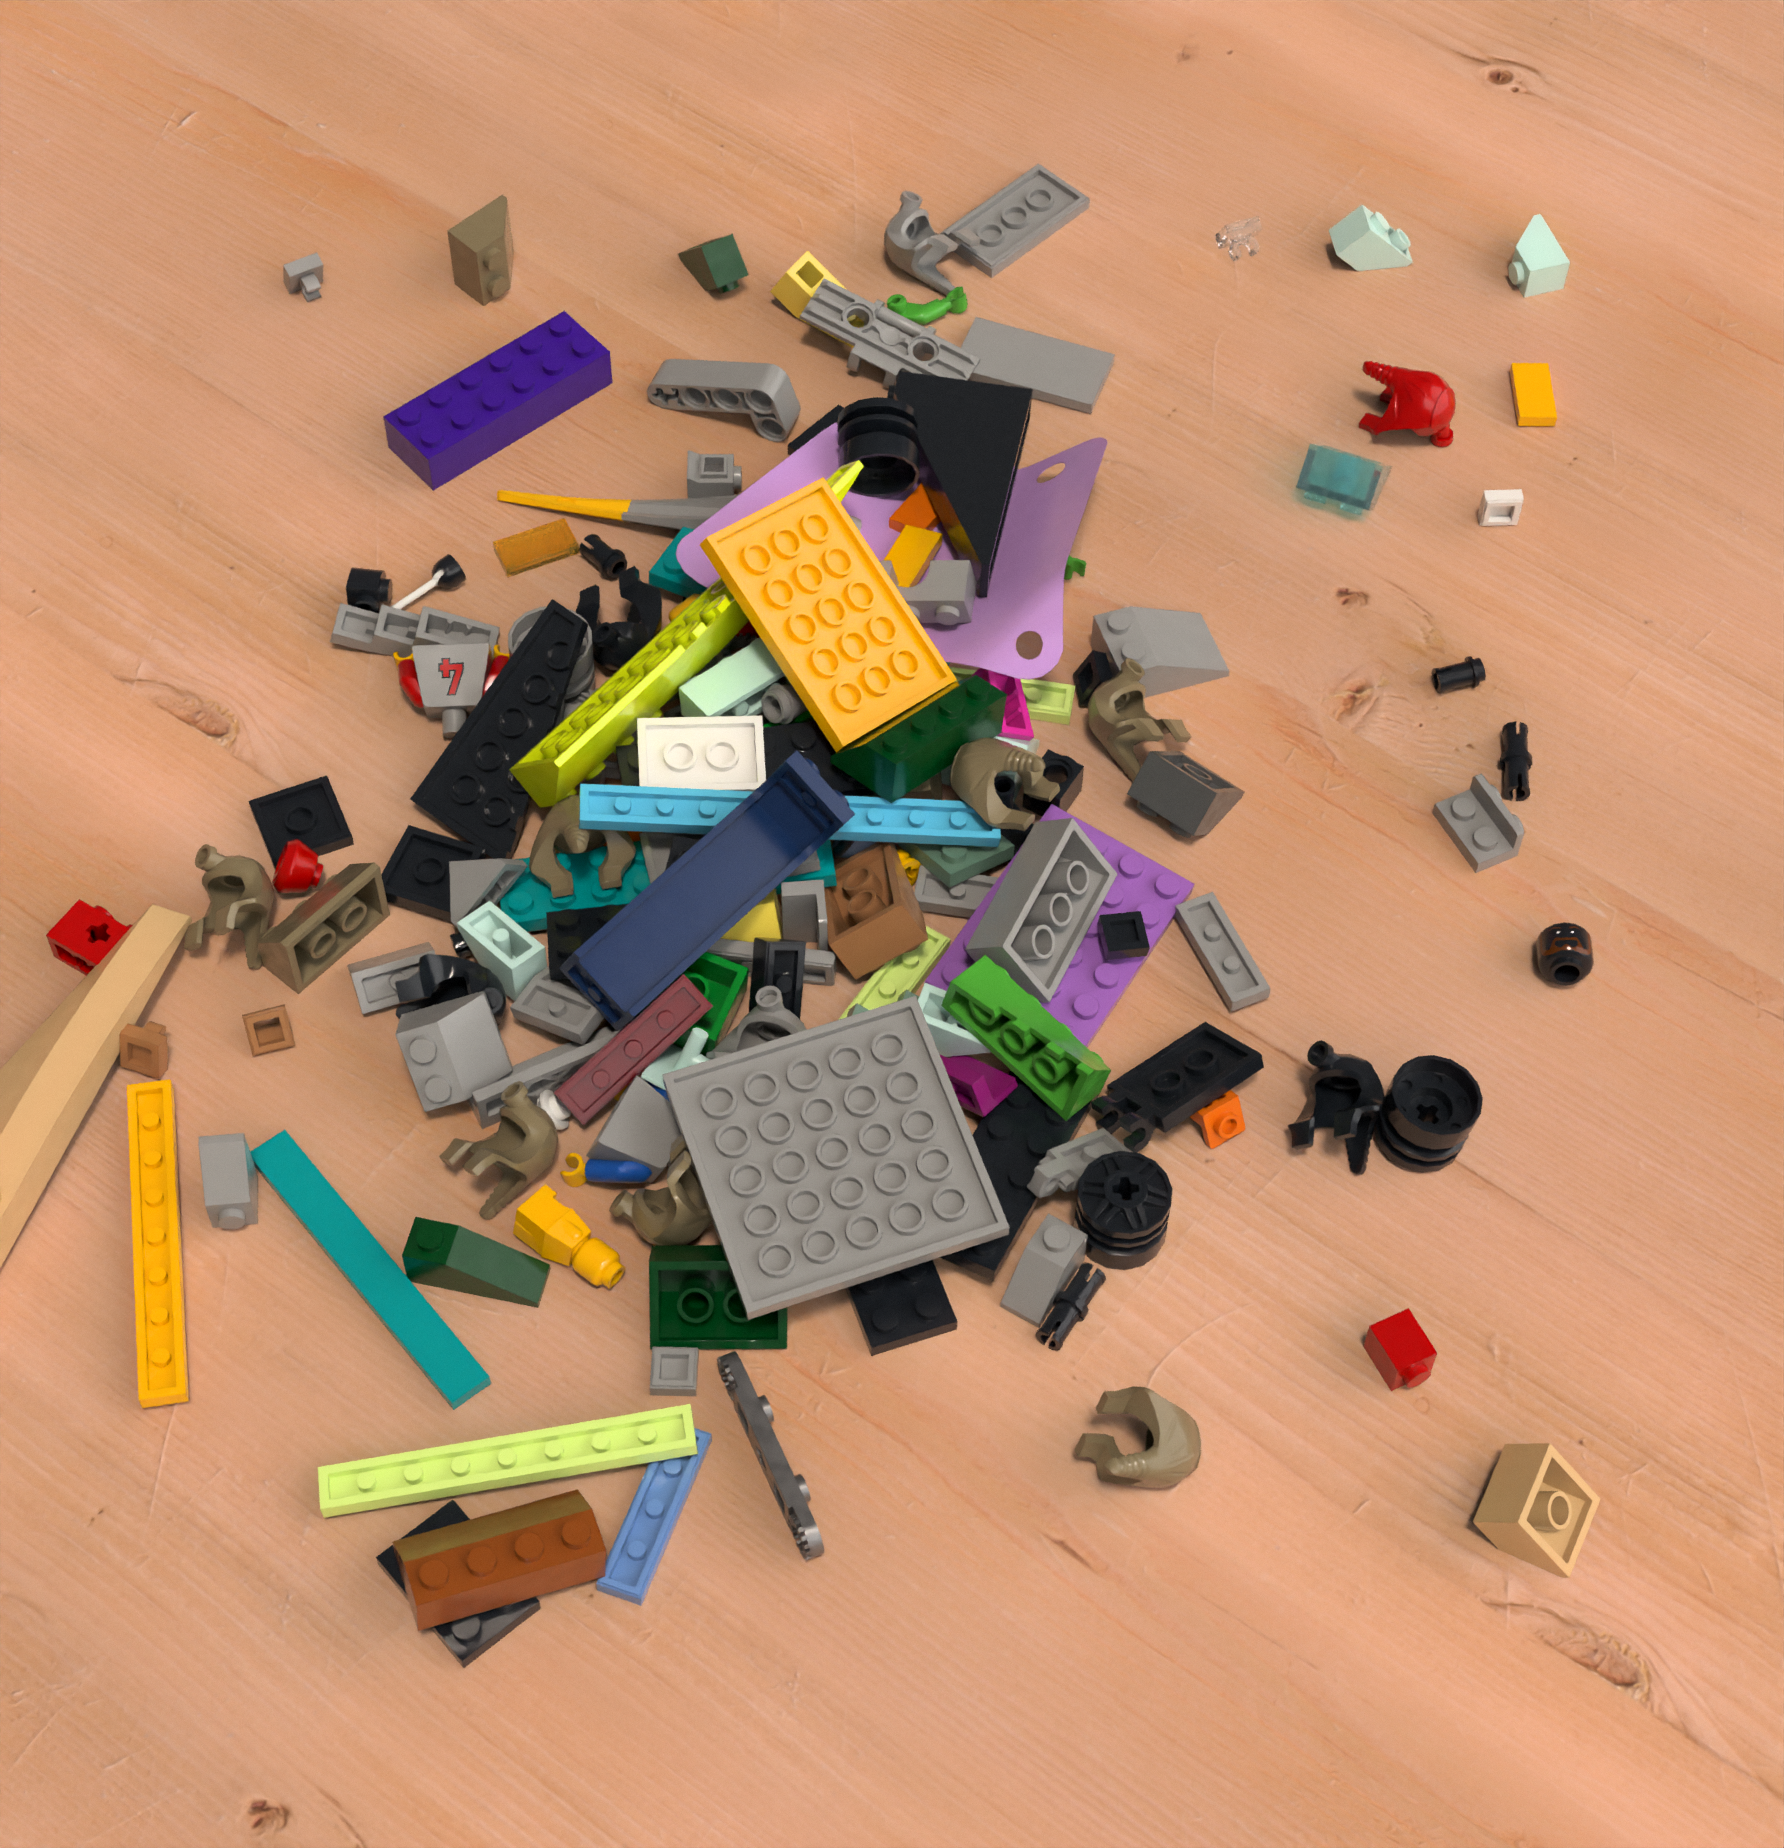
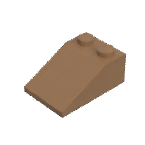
M876 842L834 866L837 886L824 887L828 942L831 949L855 980L867 973L879 970L888 961L903 953L915 950L922 942L928 940L924 916L893 842Z

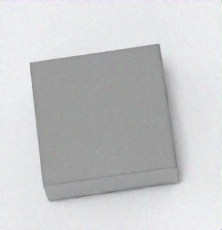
M652 1347L650 1395L696 1396L699 1361L698 1348Z

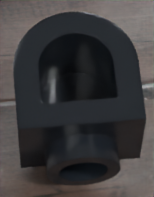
M352 567L346 585L348 605L379 613L381 604L391 600L392 580L386 579L384 570Z

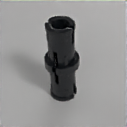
M1509 722L1502 727L1503 753L1500 757V767L1504 771V796L1512 801L1513 789H1516V801H1523L1530 796L1529 770L1532 765V755L1528 752V727L1520 722L1519 734H1516V722Z
M1082 1263L1078 1272L1067 1289L1060 1291L1053 1301L1055 1307L1041 1328L1035 1333L1038 1341L1045 1345L1051 1334L1055 1331L1051 1338L1052 1342L1048 1346L1049 1349L1059 1351L1062 1348L1064 1341L1076 1322L1083 1321L1088 1314V1304L1100 1286L1106 1281L1105 1274L1097 1268L1087 1282L1090 1277L1089 1273L1094 1265L1090 1263Z

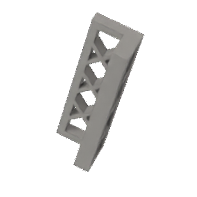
M612 1025L593 1032L584 1045L574 1041L566 1043L512 1066V1071L493 1084L472 1092V1097L467 1099L481 1128L484 1129L501 1121L499 1109L506 1105L501 1099V1094L509 1085L521 1081L528 1089L527 1096L537 1106V1099L542 1091L556 1090L620 1030L616 1031Z

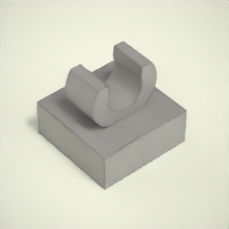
M318 253L283 265V282L289 294L301 290L307 302L321 298L318 290L321 289L320 283L323 282V263Z

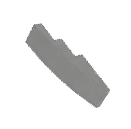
M340 603L330 642L392 656L394 652L398 651L399 657L404 658L412 654V646L489 643L494 655V646L497 642L500 627L426 606L422 607L421 614L418 615L381 604L379 613Z

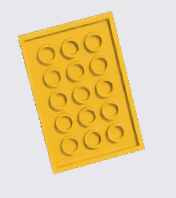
M824 477L706 537L699 544L835 752L840 751L957 680Z

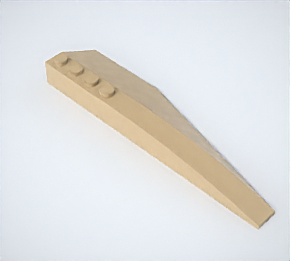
M152 904L102 961L88 973L0 1069V1268L120 1052V1032L128 1023L135 1025L191 924V916Z

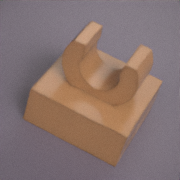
M149 1021L144 1028L128 1023L120 1032V1067L160 1079L168 1070L167 1036L163 1035L166 1031V1026Z

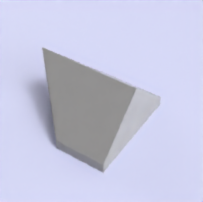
M503 858L449 861L451 922L457 927V922L488 901L497 905L528 865L523 860Z

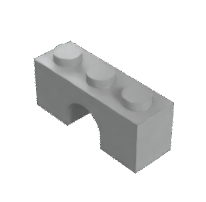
M930 560L927 577L920 584L913 587L898 586L899 582L892 562L879 561L920 623H941L944 625L971 623L977 582L970 560Z

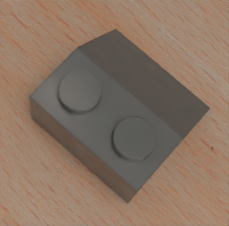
M1150 751L1127 794L1138 801L1136 806L1141 811L1153 817L1163 816L1171 822L1169 827L1174 832L1186 838H1191V836L1208 835L1237 804L1245 791L1180 751Z

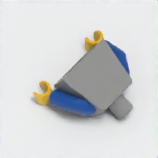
M636 1075L614 1097L618 1102L586 1154L590 1158L587 1163H584L583 1158L577 1153H570L566 1156L565 1160L568 1166L577 1169L572 1172L561 1171L560 1174L564 1182L570 1187H579L587 1180L609 1183H652L666 1165L670 1167L671 1144L681 1135V1131L666 1090Z

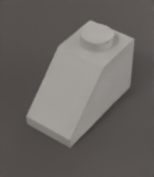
M237 1133L199 1137L198 1145L205 1207L212 1227L239 1229L244 1225L258 1224V1175L245 1134Z
M1048 1213L1025 1247L1001 1300L1000 1307L1040 1328L1054 1307L1053 1301L1060 1291L1066 1289L1083 1263L1087 1234Z

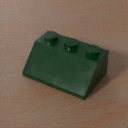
M652 1245L649 1259L650 1349L652 1347L787 1349L788 1307L748 1320L721 1245Z

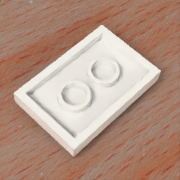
M762 716L637 718L639 786L755 791L766 781Z

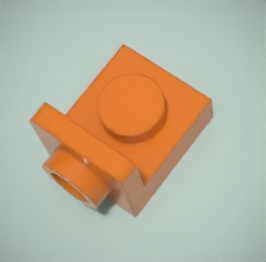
M1231 1090L1190 1116L1192 1120L1201 1126L1205 1144L1211 1149L1216 1148L1245 1130L1239 1096Z

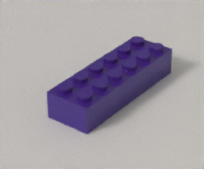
M563 311L383 416L388 447L434 491L612 384L610 351Z

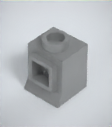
M688 450V498L734 495V489H742V467L734 466V454H698Z

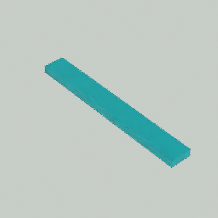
M285 1129L250 1152L258 1172L453 1410L491 1384L490 1376Z

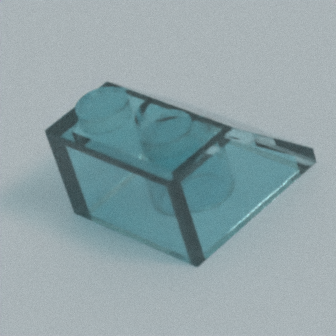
M1310 443L1296 488L1305 490L1304 498L1323 504L1326 503L1327 498L1341 502L1339 509L1362 515L1363 509L1368 511L1374 510L1392 466L1324 444Z

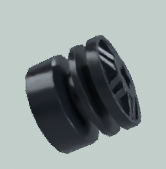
M873 397L849 404L839 413L837 420L838 445L840 447L838 468L857 460L864 466L849 490L851 492L868 497H885L902 493L918 482L920 474L919 450L917 448L918 419L912 407L892 398Z
M1436 1055L1418 1056L1402 1064L1387 1089L1381 1115L1374 1126L1377 1144L1390 1160L1405 1169L1431 1172L1439 1171L1452 1164L1462 1150L1469 1133L1481 1114L1483 1097L1478 1082L1463 1066L1451 1059Z
M1116 1151L1101 1155L1086 1167L1079 1180L1074 1227L1087 1234L1085 1254L1090 1260L1105 1268L1128 1270L1145 1265L1159 1253L1165 1243L1173 1189L1167 1173L1154 1160L1136 1152Z

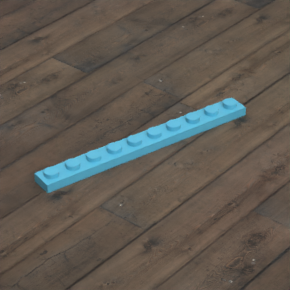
M580 783L579 829L707 834L754 791ZM845 796L849 803V808L855 815L828 839L998 847L1001 840V831L988 825L965 801L899 798L890 803L883 797Z

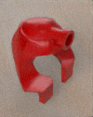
M1372 361L1364 362L1362 371L1387 386L1381 393L1379 400L1389 404L1382 417L1366 413L1359 422L1360 429L1369 431L1375 437L1384 431L1411 429L1418 436H1431V443L1437 447H1446L1453 442V431L1450 429V422L1455 414V393L1440 375L1431 371L1398 366L1393 367Z

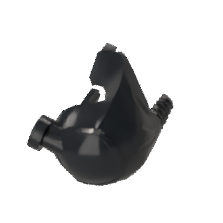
M635 566L619 573L621 598L632 602L627 622L600 623L598 619L600 590L597 585L580 591V600L576 609V613L586 620L592 630L594 660L603 667L615 672L661 631V592L658 587L642 582L639 570Z
M426 954L420 957L419 968L415 974L408 979L395 982L400 1004L407 1003L402 1004L396 1009V1015L399 1019L401 1014L481 991L486 993L497 1026L500 1025L505 1013L506 994L498 977L490 969L467 959L447 955ZM439 984V988L433 992L436 985Z
M1317 1041L1310 1047L1307 1055L1309 1063L1315 1066L1309 1078L1311 1093L1297 1120L1288 1125L1292 1134V1148L1300 1150L1312 1147L1314 1129H1334V1138L1336 1140L1345 1139L1347 1142V1154L1349 1155L1348 1160L1351 1162L1350 1168L1352 1172L1362 1175L1367 1168L1366 1163L1368 1162L1374 1126L1382 1112L1384 1102L1382 1083L1373 1066L1367 1060L1352 1054H1337L1330 1044L1325 1041Z

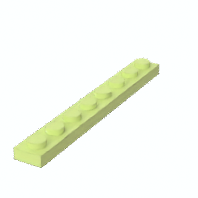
M691 1404L318 1467L320 1510L323 1517L326 1518L696 1455L698 1450Z

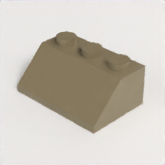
M374 862L349 864L339 874L332 875L312 897L300 902L292 914L278 926L268 929L257 943L263 967L297 994H300L390 916L380 867Z

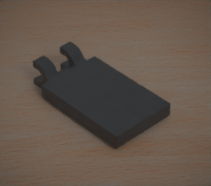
M1204 1022L1108 1084L1109 1095L1098 1097L1091 1102L1092 1109L1104 1116L1096 1122L1097 1129L1104 1128L1112 1134L1122 1127L1132 1133L1123 1139L1124 1146L1137 1153L1149 1143L1152 1133L1156 1128L1166 1133L1264 1068L1262 1055Z

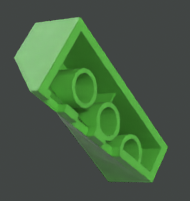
M984 955L950 982L941 1006L1065 1121L1070 1119L1101 1092L1111 1069L1105 1065L1098 1054L1090 1051L1081 1043L1065 1024L1058 1022L1046 1011L1036 997L1028 994L1011 979L1003 967L996 965L989 957Z

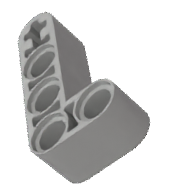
M666 359L647 388L649 399L655 405L664 409L750 414L758 433L763 438L773 442L785 440L801 411L787 373L782 368L769 363Z

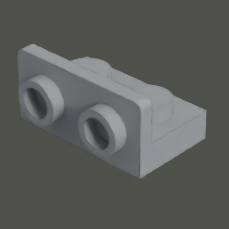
M1482 774L1473 776L1469 790L1435 803L1433 815L1475 873L1518 856L1524 836L1523 825L1516 815L1511 814L1502 802L1498 789L1494 785H1490Z

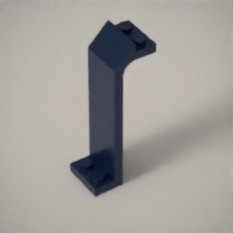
M798 751L794 752L751 795L580 946L559 969L616 1031L621 1030L848 822L855 813L849 808V803L841 792L832 789L820 776L818 767L810 759L803 757Z

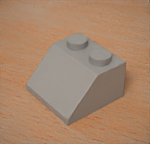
M485 991L401 1014L395 1035L425 1112L465 1101L472 1097V1092L493 1084L512 1071L511 1061Z

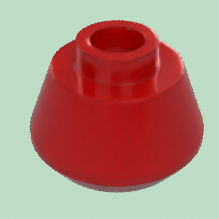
M301 840L288 841L277 862L272 885L280 894L306 893L309 886L317 887L324 865L317 863L318 854Z

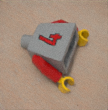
M489 643L412 646V654L406 658L399 657L398 651L393 653L398 671L399 685L414 706L424 708L428 718H442V733L446 738H454L466 721V717H469L510 659L509 653L504 654L500 652V645L494 646L493 659Z

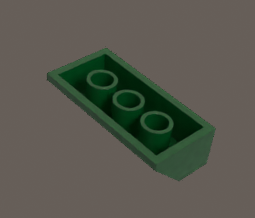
M977 675L952 683L831 755L830 762L890 803H893L952 765L954 756L962 745L979 738H994L1000 734L1007 694Z

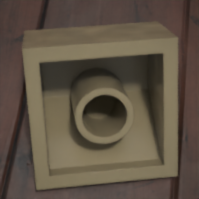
M501 195L447 231L455 285L482 306L502 296L511 288L514 251L508 201L505 196Z

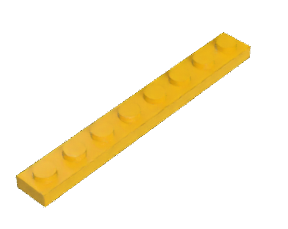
M171 1079L127 1085L138 1398L142 1408L189 1402L174 1087Z

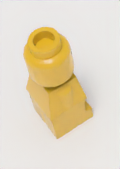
M546 1184L517 1208L513 1234L540 1254V1257L566 1266L572 1264L573 1269L595 1286L603 1284L607 1288H612L623 1276L626 1267L620 1263L619 1253L597 1237L590 1238L591 1230L572 1208L570 1209L556 1200L557 1193Z

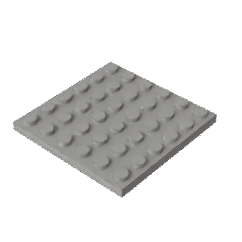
M916 996L662 1075L667 1095L687 1151L692 1157L693 1168L748 1320L1009 1235L1010 1227Z

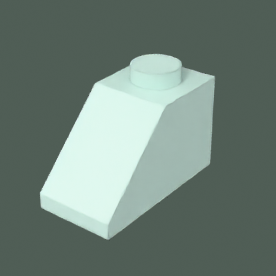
M1541 214L1534 215L1515 247L1512 263L1508 267L1511 282L1517 285L1524 298L1563 289L1570 261Z
M488 901L457 922L459 932L478 963L490 969L498 977L503 985L505 994L515 1001L535 975L547 968L545 946L491 901Z

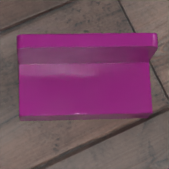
M940 1054L960 1106L982 1117H985L1018 1086L1015 1077L968 1055L952 1056L949 1059Z

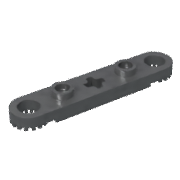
M736 1351L717 1357L719 1373L721 1375L725 1374L721 1379L722 1381L727 1380L724 1386L731 1400L734 1401V1408L787 1526L790 1527L793 1533H796L793 1534V1538H799L796 1541L797 1548L799 1547L800 1554L805 1560L824 1554V1545L819 1529L806 1503L811 1500L807 1484L801 1474L794 1476L770 1424V1422L774 1421V1416L766 1396H757Z

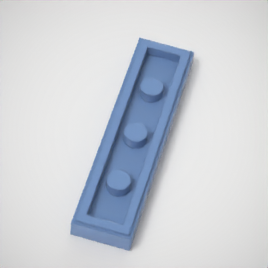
M695 1428L698 1450L696 1455L649 1462L606 1560L605 1577L598 1578L596 1583L598 1591L642 1606L710 1447L712 1433Z

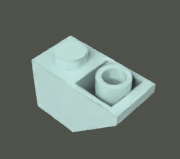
M1364 205L1359 206L1329 229L1336 255L1357 271L1407 267L1413 263L1408 249L1411 244L1406 234L1399 228L1394 230L1389 226L1383 215L1379 212L1374 214Z

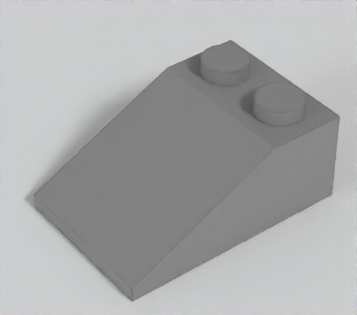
M1130 606L1093 616L1092 650L1106 653L1113 678L1122 670L1121 664L1126 658H1131L1139 663L1145 672L1144 676L1139 680L1145 686V698L1229 676L1230 671L1201 613Z

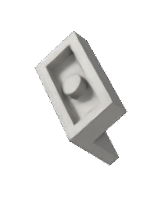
M824 881L781 882L783 939L805 941L806 943L817 942L818 950L828 951Z
M429 942L347 965L362 1014L400 1003L395 982L408 979L415 974L419 968V959L423 955H436ZM439 984L436 985L433 992L439 988Z

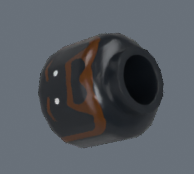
M1556 923L1545 928L1539 934L1536 943L1538 967L1540 973L1547 980L1559 985H1573L1583 980L1591 972L1594 964L1590 934L1583 927L1574 923Z

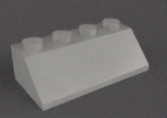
M1073 818L1035 822L965 948L966 952L975 962L984 955L989 957L996 965L1003 967L1008 972L1010 978L1022 989L1043 1003L1051 1001L1117 876L1116 871Z

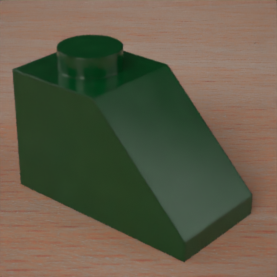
M733 234L706 241L678 253L681 262L705 291L718 288L720 294L728 292L740 286L738 279L749 275Z

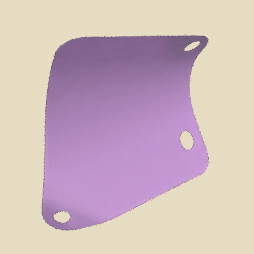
M837 422L821 431L682 538L677 546L676 557L683 571L697 583L706 588L710 587L720 575L699 545L706 537L823 477L827 480L839 469L838 455L840 447L838 445L839 433L837 431ZM1093 438L1031 466L1018 469L987 597H981L975 590L971 623H957L954 625L920 623L945 662L978 667L1016 679L1028 680L1044 676L1058 664L1063 652V588L1066 563L1108 444L1105 438ZM1059 463L1065 464L1063 471L1053 479L1043 483L1037 482L1039 475L1049 467ZM920 478L910 489L897 495L868 497L848 490L841 501L842 506L849 515L861 520L860 533L879 561L885 559L900 535L899 532L889 527V518L922 483ZM940 521L932 530L942 533V545L933 560H960ZM929 566L926 569L920 581L918 582V584H920L927 577L929 572ZM1024 632H1036L1042 638V650L1039 656L1034 659H1024L1019 656L1016 650V640Z

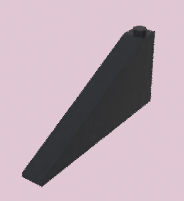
M900 371L896 386H889L887 398L902 401L914 409L918 419L919 478L960 560H970L977 582L976 591L978 595L987 597L1029 427L1033 389Z

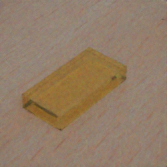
M565 518L493 542L494 552L507 577L580 553L579 544Z

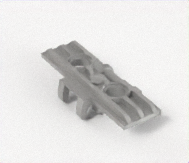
M825 278L800 315V319L854 346L850 352L847 368L857 372L863 359L886 371L882 386L888 389L890 385L896 386L900 371L969 380L980 361V358L936 336L937 329L931 326L925 328L884 307V302L877 299L875 303H872ZM852 315H856L864 321V326L854 327L847 319ZM925 353L933 355L932 359L921 361Z

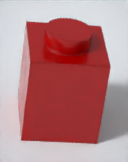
M1409 1308L1370 1325L1363 1345L1391 1391L1404 1385L1412 1388L1426 1381L1431 1375V1370L1437 1356V1351Z

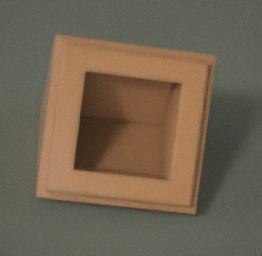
M285 1004L242 1015L252 1056L295 1046Z

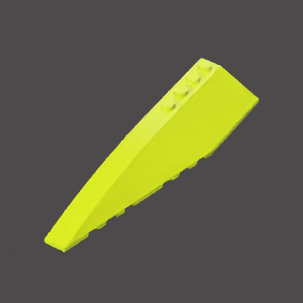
M859 460L842 465L826 480L840 503L864 467ZM719 577L509 769L540 808L554 806L562 799L570 795H576L577 791L574 788L584 778L588 781L597 776L606 767L603 761L612 752L616 754V746L630 745L634 741L632 734L637 730V718H659L663 713L660 708L679 691V687L684 685L708 664L749 621L722 578Z

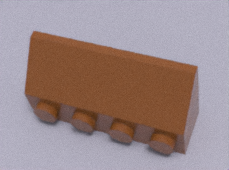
M578 1489L393 1541L394 1552L418 1631L605 1577L606 1548L594 1512Z

